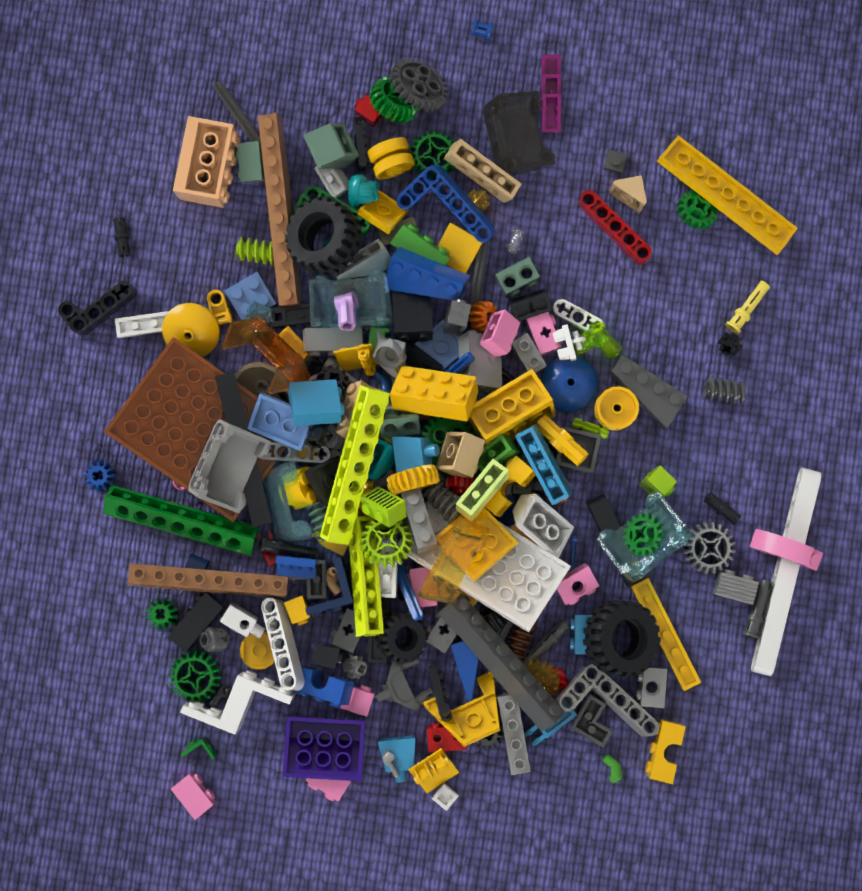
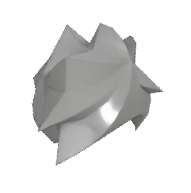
M377 329V346L372 357L389 375L397 378L401 366H406V343L396 339H387Z

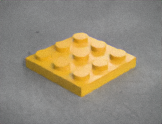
M485 507L473 522L461 514L435 536L438 545L473 582L478 580L518 545V541Z

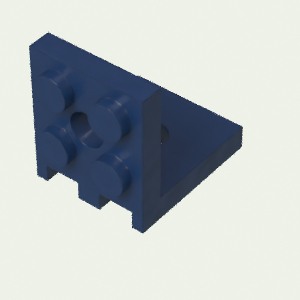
M344 557L333 559L343 597L307 606L305 608L307 615L312 614L313 618L326 614L325 610L331 609L332 612L343 610L344 605L353 603V591Z

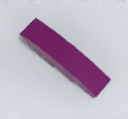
M541 55L542 132H561V55Z

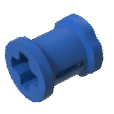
M475 19L471 36L478 35L485 37L489 41L494 24H485Z

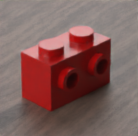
M432 722L430 726H427L428 752H436L440 748L443 751L467 750V746L464 747L440 722Z

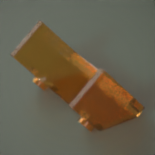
M255 317L230 322L221 346L223 350L253 344L277 367L267 392L269 395L289 390V382L309 381L310 374L302 356L270 328L262 318Z

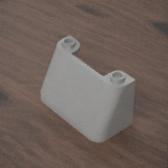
M219 419L212 429L190 480L189 492L197 498L240 513L247 502L243 493L244 487L257 457L261 458L268 454L271 441Z

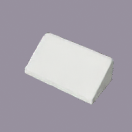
M317 166L314 168L331 196L339 198L349 192L348 179L342 169H318Z

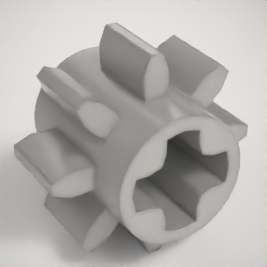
M350 655L343 663V671L347 673V678L360 679V676L366 673L367 664L363 662L362 656Z

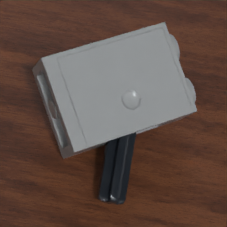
M468 330L458 337L459 359L465 353L471 352L475 360L460 374L476 376L478 391L490 394L501 388L502 382L507 384L516 379L502 368L501 356L494 357L480 345L483 334L477 333L476 330Z

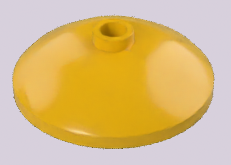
M183 303L175 306L168 312L163 321L162 334L167 345L174 337L199 356L204 357L216 347L220 337V328L216 317L206 307L196 303ZM185 333H190L192 337H187Z

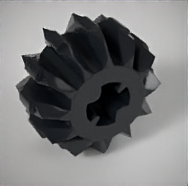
M330 364L328 368L323 367L316 377L317 381L336 379L337 387H341L342 395L349 386V376L345 375V370L340 371L339 366L333 368Z
M490 608L480 612V615L495 632H499L508 623V619Z

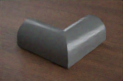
M317 560L316 577L314 579L288 576V580H307V599H327L326 560Z
M589 694L570 728L604 748L613 730L597 720L607 704Z

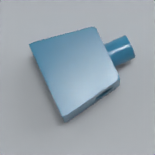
M392 437L396 473L423 465L432 464V457L438 456L440 453L439 446L437 444L430 445L428 437Z
M415 735L378 740L381 756L387 750H390L396 757L392 761L399 774V777L395 778L396 783L406 782V771L414 766ZM384 763L385 771L392 772L388 765Z

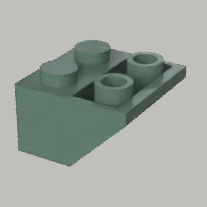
M329 123L304 135L318 169L347 168L359 156L344 123Z

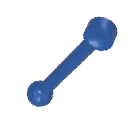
M572 534L570 558L571 567L568 572L574 570L575 545L577 537L574 534Z

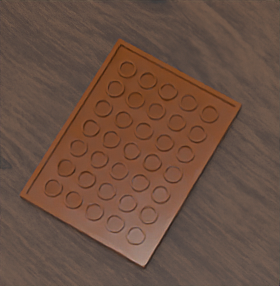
M173 337L107 426L104 433L188 490L190 480L215 423L219 419L226 421L215 376L225 373ZM237 383L247 425H249L258 397ZM249 430V432L254 433V434H256V435H258V436H261V437H263V438H265V439H267V440H269V441H271V442H277V441H274V440H272V439H270V438H267V437H265V436H262V435H260V434H258V433H255V432ZM272 446V450H269L268 452L272 453L271 457H275V446ZM286 447L278 449V456H281ZM257 457V464L261 480L263 481L276 461L262 460ZM202 500L232 522L239 515V513Z

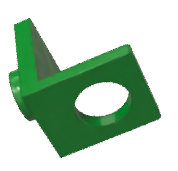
M206 737L199 741L195 738L186 745L188 749L180 754L184 757L202 744L212 760L218 756Z

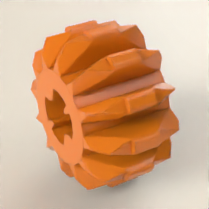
M478 301L472 305L469 313L470 319H468L471 322L470 328H473L478 333H484L492 313L496 312L497 307L493 306L492 302Z

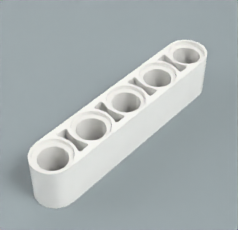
M266 598L262 602L261 609L280 685L284 690L298 691L303 688L305 680L284 601L276 598ZM284 640V647L282 648L281 643ZM287 659H289L288 667L286 666ZM292 678L294 679V684H293V686L291 685V679H292Z

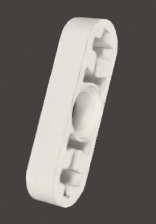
M559 299L553 305L555 316L590 335H599L604 329V323L600 318L567 300ZM561 304H564V308L567 311H570V308L574 310L571 312L569 318H567L566 316L568 313L565 311L559 313V308L556 306H561ZM576 312H580L584 317L580 323L573 320V314ZM587 317H589L591 319L588 322H590L591 324H594L595 322L599 323L598 327L600 329L592 331L591 325L587 324L586 327H584L583 324L586 322Z

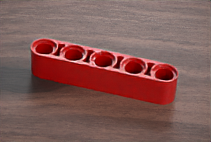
M587 190L582 193L579 199L581 210L635 263H646L652 254L649 245L595 192ZM589 197L593 203L590 205L585 204L583 198ZM597 211H604L606 213V217H598ZM617 224L620 230L613 231L610 225ZM630 237L633 240V244H626L624 238ZM643 250L646 253V258H640L637 251Z

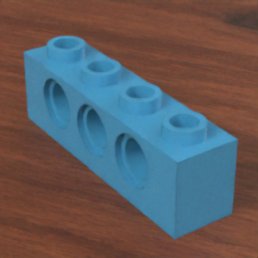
M537 424L516 434L515 437L551 504L554 505L570 497L573 492Z

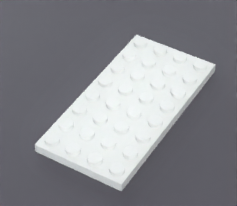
M455 495L452 500L460 499V497ZM427 501L425 503L434 535L437 536L449 525L448 520H444L443 514L440 515L438 509L432 507L433 503ZM502 523L500 524L518 541V545L475 582L468 577L438 543L437 549L417 554L413 541V545L410 546L412 552L407 553L408 557L527 632H530L571 567ZM402 538L397 544L399 548L401 547L403 542Z

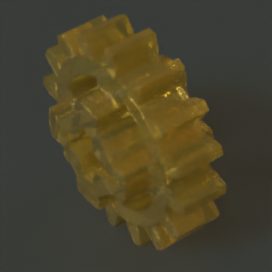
M536 659L535 663L532 660H529L528 664L524 663L525 667L550 695H554L555 691L558 690L560 677L557 676L558 670H552L554 665L547 666L546 660L540 663L539 659Z

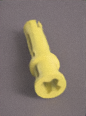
M760 281L743 306L735 310V315L725 324L728 330L735 334H740V329L745 322L750 320V314L770 289L766 282Z

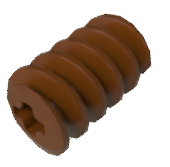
M535 624L530 632L525 631L517 626L518 629H511L515 636H508L512 643H506V645L518 658H526L522 651H529L525 644H532V641L529 639V637H535L532 630H538L539 628Z

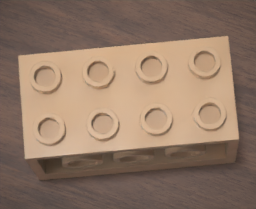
M188 116L173 192L180 200L224 208L225 203H228L230 196L228 186L233 182L232 167L236 166L237 162L235 152L237 143L241 142V137H239L238 131H236L233 124Z

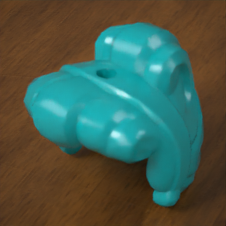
M358 174L349 179L348 201L353 209H357V206L360 204L379 200L378 182L367 180L364 175Z

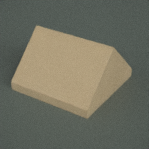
M642 175L615 180L608 192L637 213L642 211L647 202Z

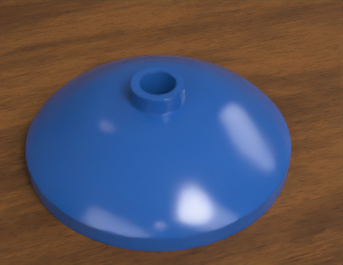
M577 356L575 361L570 359L559 360V358H556L548 364L541 377V383L553 399L554 408L562 412H577L584 409L593 401L598 390V378L594 368L586 360ZM568 379H572L574 381L573 386H569L567 384Z

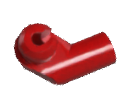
M545 665L543 674L553 676L558 688H566L568 679L561 668Z

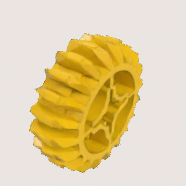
M433 464L404 470L390 475L386 479L388 490L394 495H401V493L418 488L422 490L438 484L440 481L439 472Z

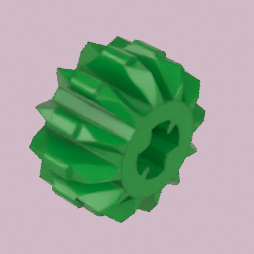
M167 597L162 601L160 598H156V604L150 602L149 605L152 609L147 608L146 612L151 613V615L147 616L146 620L152 619L153 621L149 625L152 627L156 624L157 630H160L162 626L164 630L169 629V625L173 626L175 622L172 619L179 618L178 615L174 614V612L179 610L178 607L172 609L175 602L171 601L168 603ZM159 610H165V617H159V615L161 614Z

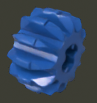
M99 460L98 463L92 461V468L85 467L89 473L83 474V477L89 479L84 483L86 485L91 484L90 490L96 489L97 492H102V489L108 491V484L115 485L111 479L117 478V475L111 473L116 469L114 467L109 468L110 462L104 464L103 460ZM103 472V474H101L103 475V479H97L99 478L97 477V474Z

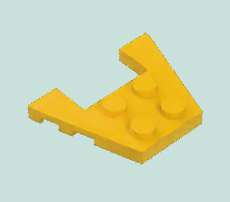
M491 672L476 678L483 696L451 710L452 718L448 722L441 720L435 697L423 702L424 707L464 747L500 731L494 676Z

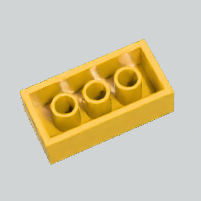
M401 366L390 392L392 408L397 411L468 422L478 395L476 376Z

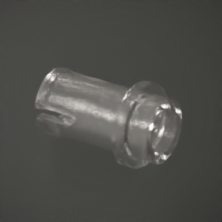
M513 229L509 244L506 245V252L517 255V252H520L519 247L525 234L524 232Z

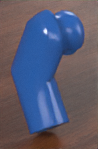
M378 370L373 378L381 383V390L390 393L393 387L392 380Z

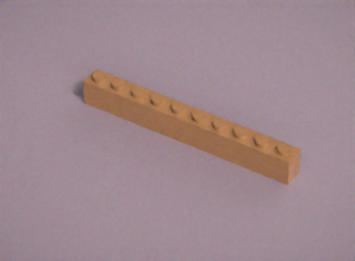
M277 113L259 115L258 123L278 302L281 307L303 304L299 265L290 257V253L286 248L288 243L285 242V235L288 234L286 228L287 224L290 225L291 223L290 218L293 215L283 119Z

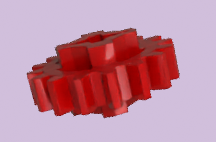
M473 476V478L446 477L444 488H449L455 495L462 496L476 480L477 476Z

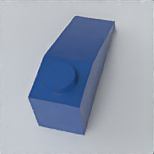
M461 640L451 643V648L467 700L471 701L478 657Z

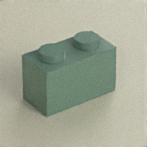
M261 141L237 143L236 157L239 160L238 177L243 183L264 182Z

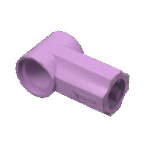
M352 291L334 297V304L338 311V325L341 330L351 331L356 326V308L359 307L357 295Z

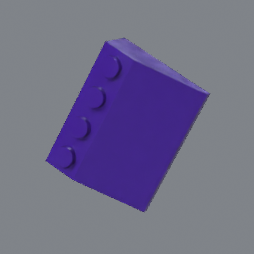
M287 717L282 777L362 781L366 721Z

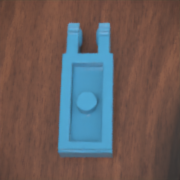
M564 699L562 704L565 708H568L569 703ZM574 710L565 712L556 724L541 731L543 734L535 738L531 743L533 747L545 738H549L577 716V713ZM536 724L524 732L526 737L538 729Z

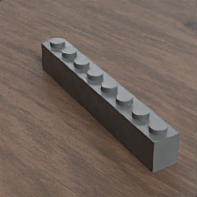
M461 593L449 601L439 611V614L536 726L543 731L556 724L565 713L564 710L467 598Z

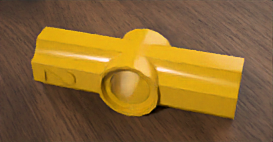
M546 414L536 423L541 434L549 440V443L560 453L565 454L575 465L579 466L589 455L584 448L574 441V438L568 432L555 424Z

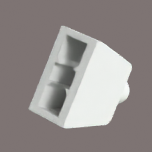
M233 601L220 620L221 623L245 637L251 633L260 638L265 630L264 627L256 623L258 617ZM247 620L249 625L244 626L241 621Z

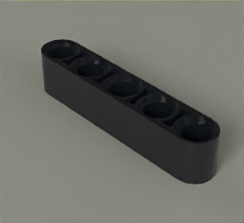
M601 494L586 501L587 507L626 586H631L645 579L634 553L629 551L630 547L624 545L627 539L622 538L625 534L606 496Z

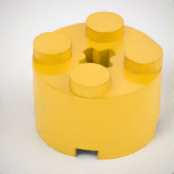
M306 466L285 473L282 476L281 480L284 479L283 485H281L283 499L289 506L295 507L293 508L295 510L319 502L304 473L311 467Z

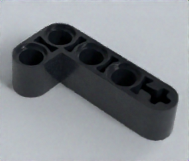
M121 281L82 311L72 302L64 301L59 305L58 312L73 332L84 336L136 297V289L129 282ZM124 288H127L128 294H125ZM111 298H114V299H115L114 305L111 306V307H108V306H107L108 300L111 299ZM68 307L73 308V311L70 315H66V309ZM95 310H99V316L93 319L92 313ZM83 321L84 328L82 330H78V323Z

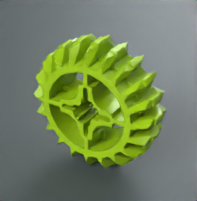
M374 520L371 521L372 526H365L366 531L361 533L363 538L360 539V544H362L360 548L362 552H365L363 554L364 558H369L370 564L376 561V567H380L382 563L384 568L387 569L388 564H391L392 568H394L395 562H398L400 565L402 564L401 558L408 559L407 553L412 552L410 546L413 545V540H411L413 536L411 532H408L409 527L404 526L402 520L391 527H387L380 522L376 523ZM397 534H399L403 539L400 548L397 546V543L395 542ZM373 537L378 542L375 551L370 546ZM386 540L387 542V540H390V543L383 544V541ZM386 552H392V553H393V554H390V555H383V554L386 553Z

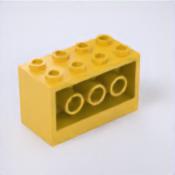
M533 369L474 403L469 422L476 435L485 440L484 447L501 434L510 436L515 441L516 434L536 424L545 414L550 419L555 417L554 403Z

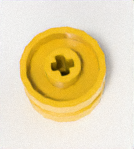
M405 137L383 141L368 150L369 160L372 164H375L373 171L377 179L383 180L396 177L415 166L413 155L407 153L410 147Z
M611 387L605 390L596 399L594 405V415L597 422L602 427L611 431L621 430L631 425L639 412V402L636 396L624 387ZM615 405L619 406V412L614 410Z

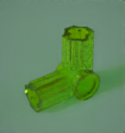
M599 321L593 322L589 326V330L579 335L580 337H586V341L581 343L583 350L577 351L576 344L573 345L576 355H582L596 346L608 358H615L622 350V346L606 330L605 324Z

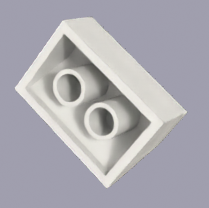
M521 495L513 509L516 527L541 548L559 558L574 526L538 495Z

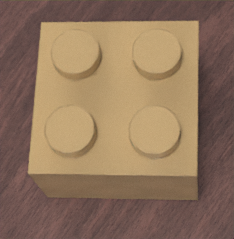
M447 432L436 469L454 477L473 478L478 469L479 458L484 451L485 440L467 432Z

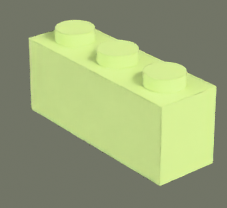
M492 459L457 501L456 511L473 522L509 478V470Z

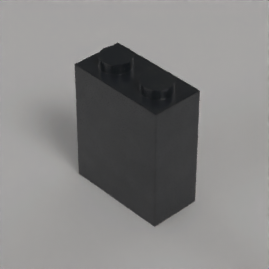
M392 292L394 339L404 343L432 340L431 297L406 292Z

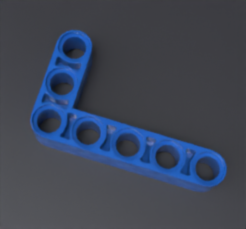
M433 164L426 168L397 197V205L401 209L407 210L417 204L432 189L479 242H486L495 234L496 230L492 222L445 169L438 164ZM431 170L437 173L436 179L431 176ZM418 183H421L423 185V191H420L418 189ZM444 184L449 186L450 193L444 191ZM405 195L410 198V204L405 201ZM456 199L462 201L463 207L457 206ZM469 213L475 216V222L469 219ZM482 228H486L488 230V236L482 234Z

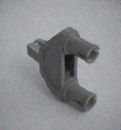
M416 659L408 663L392 660L386 684L382 686L384 690L375 694L377 701L381 702L388 698L389 702L394 701L417 711L421 708L420 706L423 705V702L434 698L435 695L431 694L433 693L431 687L417 695L412 694L403 674L404 670L420 664L419 660Z

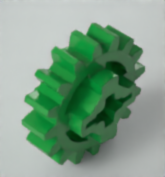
M692 190L688 194L684 193L677 203L679 206L676 211L680 212L678 218L684 219L683 224L689 223L688 228L695 226L697 231L700 227L705 230L718 217L716 214L719 210Z
M639 513V518L632 516L633 521L626 522L629 527L623 528L627 532L626 535L622 536V538L627 539L624 545L630 547L629 551L635 552V555L649 556V552L655 554V548H662L659 542L665 541V539L661 538L665 531L660 530L664 525L657 523L659 519L656 517L652 518L650 514Z

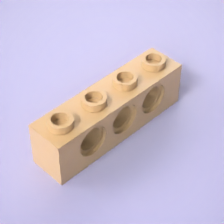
M462 139L454 142L444 157V160L503 203L512 200L521 186L519 181Z

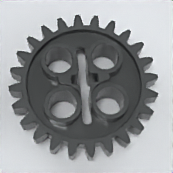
M413 57L410 60L404 58V60L400 59L390 72L391 77L389 80L393 81L391 86L396 87L394 92L400 93L399 98H405V104L410 102L412 108L416 105L419 111L423 107L426 112L429 109L433 112L435 108L439 109L448 97L447 92L449 89L446 88L447 83L442 82L444 77L438 76L439 71L434 72L433 66L428 67L426 61L422 64L420 59L415 62Z

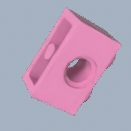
M584 563L568 572L556 591L565 605H572L578 602L581 596L594 593L599 584L589 566ZM576 581H580V588L577 590H573V583Z

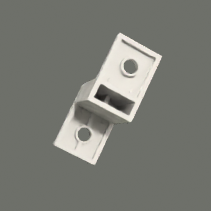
M247 670L237 675L223 713L221 709L205 707L204 703L198 700L195 702L189 701L184 704L180 713L236 734L243 725L255 692L289 705L294 700L296 692L284 690L281 686L276 685L274 680L266 677L264 679L258 678L256 673Z

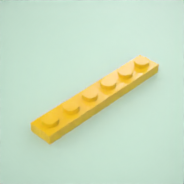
M649 578L630 586L638 603L651 611L650 615H654L657 622L655 624L660 629L658 637H661L659 644L682 690L686 691L700 684L701 681Z

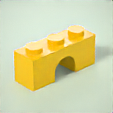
M518 456L510 458L505 464L509 470V478L485 506L499 518L512 504L505 495L506 487L512 482H517L526 488L536 476L533 469Z
M660 719L658 723L659 731L656 734L655 742H651L650 753L652 755L651 760L646 763L645 772L650 779L673 784L677 764L664 758V750L671 744L682 746L686 726L681 723Z

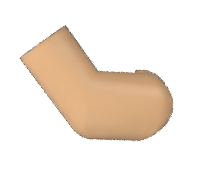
M331 567L326 572V585L334 596H337L342 591L337 584L338 576L336 569Z

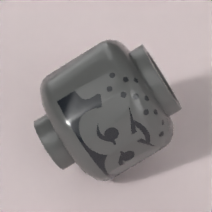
M207 627L200 635V644L207 652H222L230 642L229 634L223 627Z

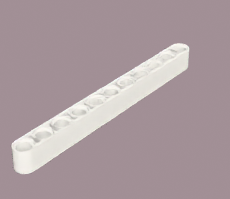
M800 468L783 537L805 544L821 481V472ZM777 557L772 578L773 584L763 614L764 623L761 624L758 635L760 637L757 639L751 663L752 672L772 676L775 669L800 567L799 564Z

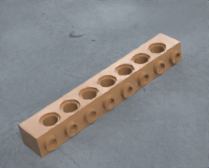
M131 563L129 566L128 586L285 598L287 596L288 576Z

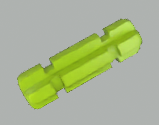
M579 418L573 420L572 427L575 429H582L581 431L602 435L601 438L603 439L608 437L609 429L605 427L600 428L599 425L588 421L583 422Z

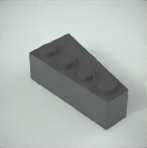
M624 355L618 359L609 373L622 387L629 389L636 396L639 404L663 430L669 427L688 397Z

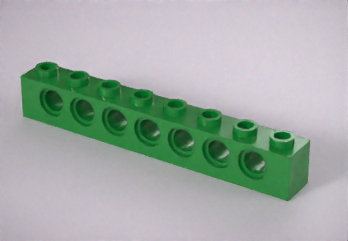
M111 485L104 499L103 514L251 556L257 543L259 527H253V525L236 520L232 522L226 517Z

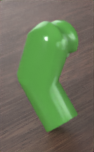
M607 753L602 761L611 768L609 780L612 783H617L623 777L622 767L616 759Z

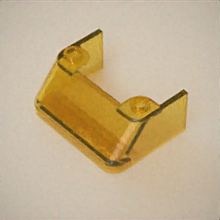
M461 514L417 596L425 600L448 604L451 600L455 602L460 593L457 588L477 552L482 553L487 544L484 539L489 528L475 520L471 522Z

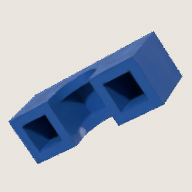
M301 665L305 683L303 688L297 691V694L302 696L312 695L314 700L324 702V700L329 701L330 706L340 708L341 705H349L355 682L341 677L329 676L326 686L323 687L321 684L323 671Z

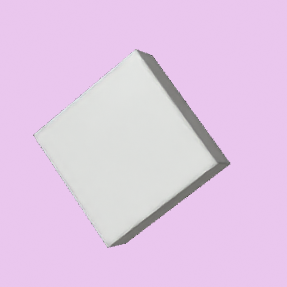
M443 783L432 796V799L447 811L459 797V794Z

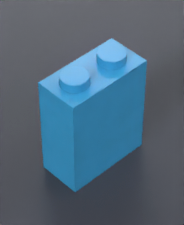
M336 379L289 382L288 395L293 426L340 423L341 415H344L345 410L344 404L340 403L342 391L341 387H337Z

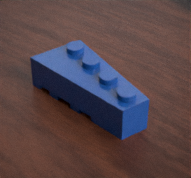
M399 247L391 257L383 289L455 301L464 294L470 275Z

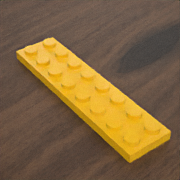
M679 135L657 160L664 168L705 200L709 201L714 207L776 255L782 251L798 229Z

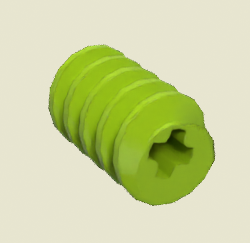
M241 236L237 242L235 259L237 260L239 257L241 261H244L247 257L248 262H252L254 259L256 263H260L262 259L263 264L266 265L269 261L270 265L273 266L272 241L266 246L265 240L259 245L258 239H255L252 244L248 237L245 243Z

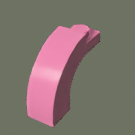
M759 529L755 530L750 547L792 561L817 571L823 552L815 550L813 547Z

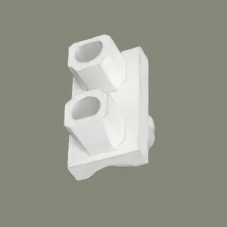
M563 325L562 329L553 332L555 343L566 341L567 347L557 350L559 360L570 359L575 361L576 354L573 345L576 344L577 351L583 350L581 343L586 341V337H580L578 331L572 332L574 339L571 340L568 325Z

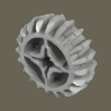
M703 522L702 527L699 524L695 525L697 532L694 529H690L689 531L693 536L686 535L685 538L690 541L689 543H683V546H688V550H683V553L690 554V556L685 558L686 561L693 560L690 566L694 567L697 565L696 571L698 572L703 568L705 574H708L709 568L712 574L716 573V567L719 571H723L721 564L728 567L729 563L726 560L733 561L734 559L729 554L736 553V550L730 549V546L736 545L735 542H729L733 535L726 536L729 530L725 528L721 531V524H718L715 528V522H711L709 527L707 522ZM713 532L717 536L708 541L701 534ZM696 540L701 547L698 556L695 553ZM721 540L724 545L722 556L718 550V545L721 542ZM705 543H713L711 546L713 552L707 551L706 553L707 546ZM708 555H711L718 561L712 564H706L701 560L703 558H706Z

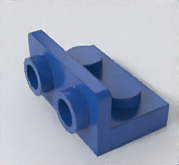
M276 556L277 575L311 579L316 577L317 559Z

